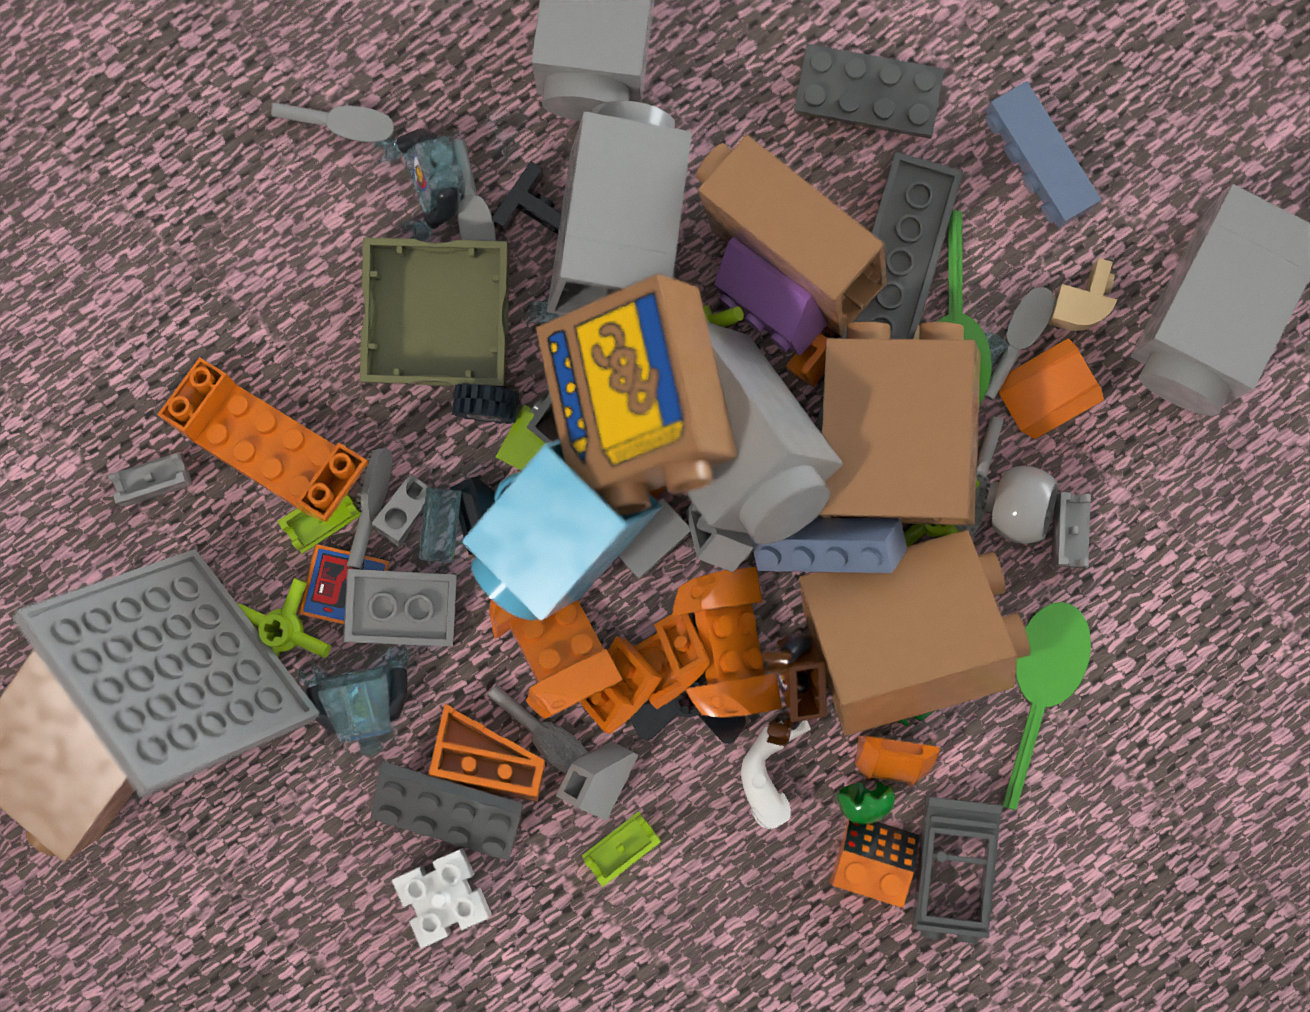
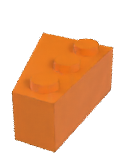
M445 703L429 775L480 791L538 802L545 770V760L512 741L501 737Z

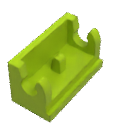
M347 493L327 522L310 517L299 509H295L277 522L292 540V545L301 554H304L312 549L315 544L321 543L359 518L361 512Z
M638 811L582 855L583 861L595 874L601 886L604 887L658 845L661 839Z

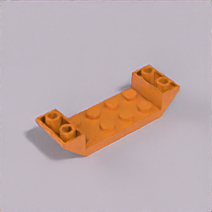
M200 357L157 414L200 448L308 516L324 522L329 520L369 464L368 460L339 442L337 445L332 444L236 385L225 372Z

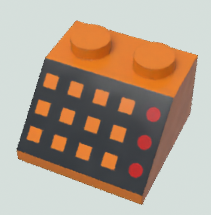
M848 820L829 883L832 886L903 908L914 873L920 835L880 822L857 824Z

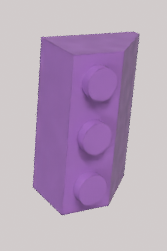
M731 238L714 283L721 294L719 301L727 309L736 306L740 307L743 314L746 315L744 320L758 332H761L763 329L772 335L770 337L771 341L782 351L787 352L790 348L797 355L801 356L828 325L814 297L736 238Z

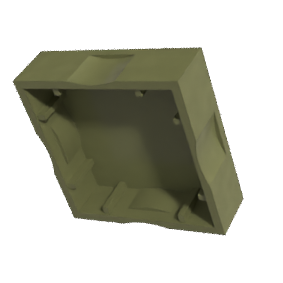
M363 237L362 291L365 301V315L361 329L360 382L444 386L468 383L471 385L507 387L509 243L507 241L475 240L429 243L416 239Z

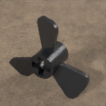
M700 677L688 688L701 686L698 683ZM682 694L659 709H656L651 703L644 704L630 718L635 731L643 740L653 739L678 714L683 717L698 715L719 740L726 744L733 743L746 724L745 715L714 717L702 715L697 708L689 710L688 706L681 707L678 700L682 698Z

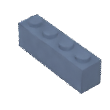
M1027 81L990 102L986 110L988 114L985 117L986 122L994 134L999 133L1006 143L1004 150L1007 157L1013 164L1018 162L1024 172L1022 178L1025 186L1032 194L1035 192L1038 194L1043 203L1041 210L1050 223L1055 222L1060 229L1094 209L1101 201L1100 196Z
M814 518L795 534L772 544H757L751 538L758 571L893 573L907 552L900 518Z

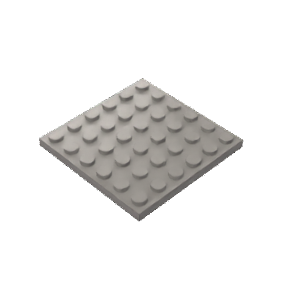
M196 549L19 609L13 617V621L141 798L315 721L320 714L273 650L261 641L257 629Z

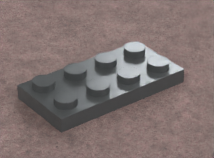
M807 43L794 114L931 139L944 68Z
M382 762L378 772L370 819L509 861L524 804Z

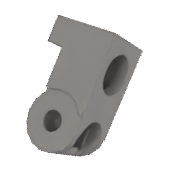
M411 474L372 522L373 530L400 548L408 537L409 532L419 520L420 515L433 499L436 490Z

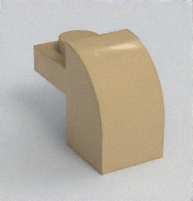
M1099 258L1091 267L1085 290L1062 284L1055 292V306L1048 324L1066 330L1083 331L1096 326L1106 318L1117 302V299L1104 296V294L1108 295L1113 286L1115 274L1110 273L1113 262Z

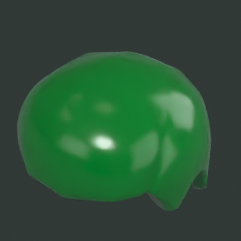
M881 781L877 782V787L873 791L868 790L863 783L856 782L841 788L836 793L837 800L845 817L857 824H872L880 821L891 812L895 803L893 787L891 785L884 786Z

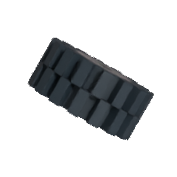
M457 384L454 391L452 415L463 417V419L467 420L473 419L474 421L489 423H515L519 394L510 389L491 387V385Z

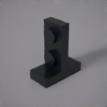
M530 161L491 218L495 228L506 233L519 212L522 211L558 235L561 213L553 209L555 204L545 196L537 194L535 197L532 195L544 177L543 168Z

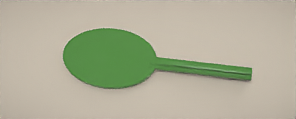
M952 210L948 223L949 314L937 322L963 325V340H975L981 352L980 405L988 391L991 380V350L987 337L979 324L971 317L963 314L962 211Z
M1064 602L1050 604L1032 617L1025 627L1030 645V655L1016 659L1015 673L1017 683L1024 697L1031 703V707L1002 807L1015 811L1045 707L1058 705L1069 698L1081 683L1089 663L1091 638L1088 624L1076 607Z

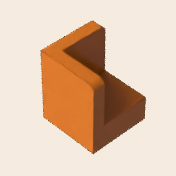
M821 333L801 356L795 353L786 365L791 373L812 387L825 374L826 339L828 338Z

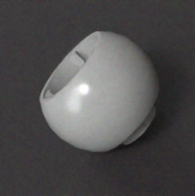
M1022 465L1006 470L1000 482H992L987 497L986 512L992 514L993 529L1003 538L1015 543L1030 544L1043 540L1047 535L1057 498L1058 482L1046 471L1034 466Z

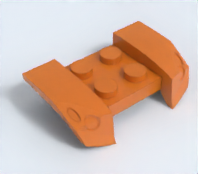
M756 567L739 568L734 572L724 570L706 574L678 587L672 617L691 613L695 614L698 635L710 662V665L705 670L707 685L686 689L690 699L702 715L733 717L782 709L776 674L765 675L763 657L760 651L756 619L753 613L752 604L763 602Z
M491 599L489 613L494 638L502 636L511 629L538 682L529 688L526 702L542 718L550 717L623 681L607 649L604 650L578 600L541 621L540 619L525 620L503 609Z

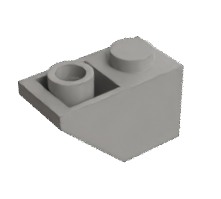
M610 741L571 763L556 796L578 809L607 821L638 754Z

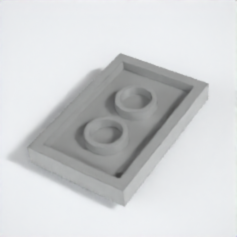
M347 569L343 642L453 647L457 575Z

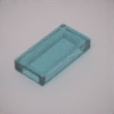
M426 488L419 551L420 560L454 562L461 491Z

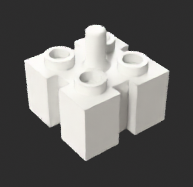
M464 848L434 860L433 865L436 869L434 871L426 873L422 865L392 880L402 906L405 907L412 904L417 916L409 922L420 948L448 937L452 933L449 925L458 922L461 930L488 919L492 915L481 888L472 891L467 881L468 878L474 875Z

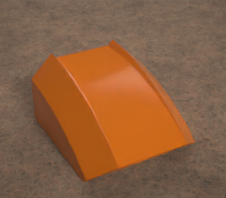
M1069 338L1009 372L999 390V395L1020 431L1033 439L1039 438L1104 401L1101 386L1097 383L1083 359L1079 348Z
M859 736L855 765L866 780L877 778L904 782L911 787L930 773L936 762L939 747Z

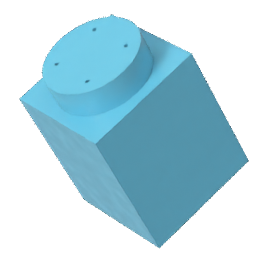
M557 440L542 447L462 542L476 555L471 565L472 572L481 588L493 601L519 618L525 620L540 619L542 621L580 599L663 506L649 493L651 502L649 508L634 514L618 516L565 464L561 442Z

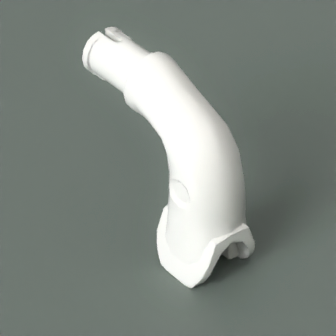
M803 720L797 729L791 730L789 741L811 730L807 720ZM767 724L743 759L741 778L754 819L763 828L774 829L790 819L791 809L783 792L778 793L766 770L765 761L775 752L784 749V746L767 743L769 734H767L769 724Z

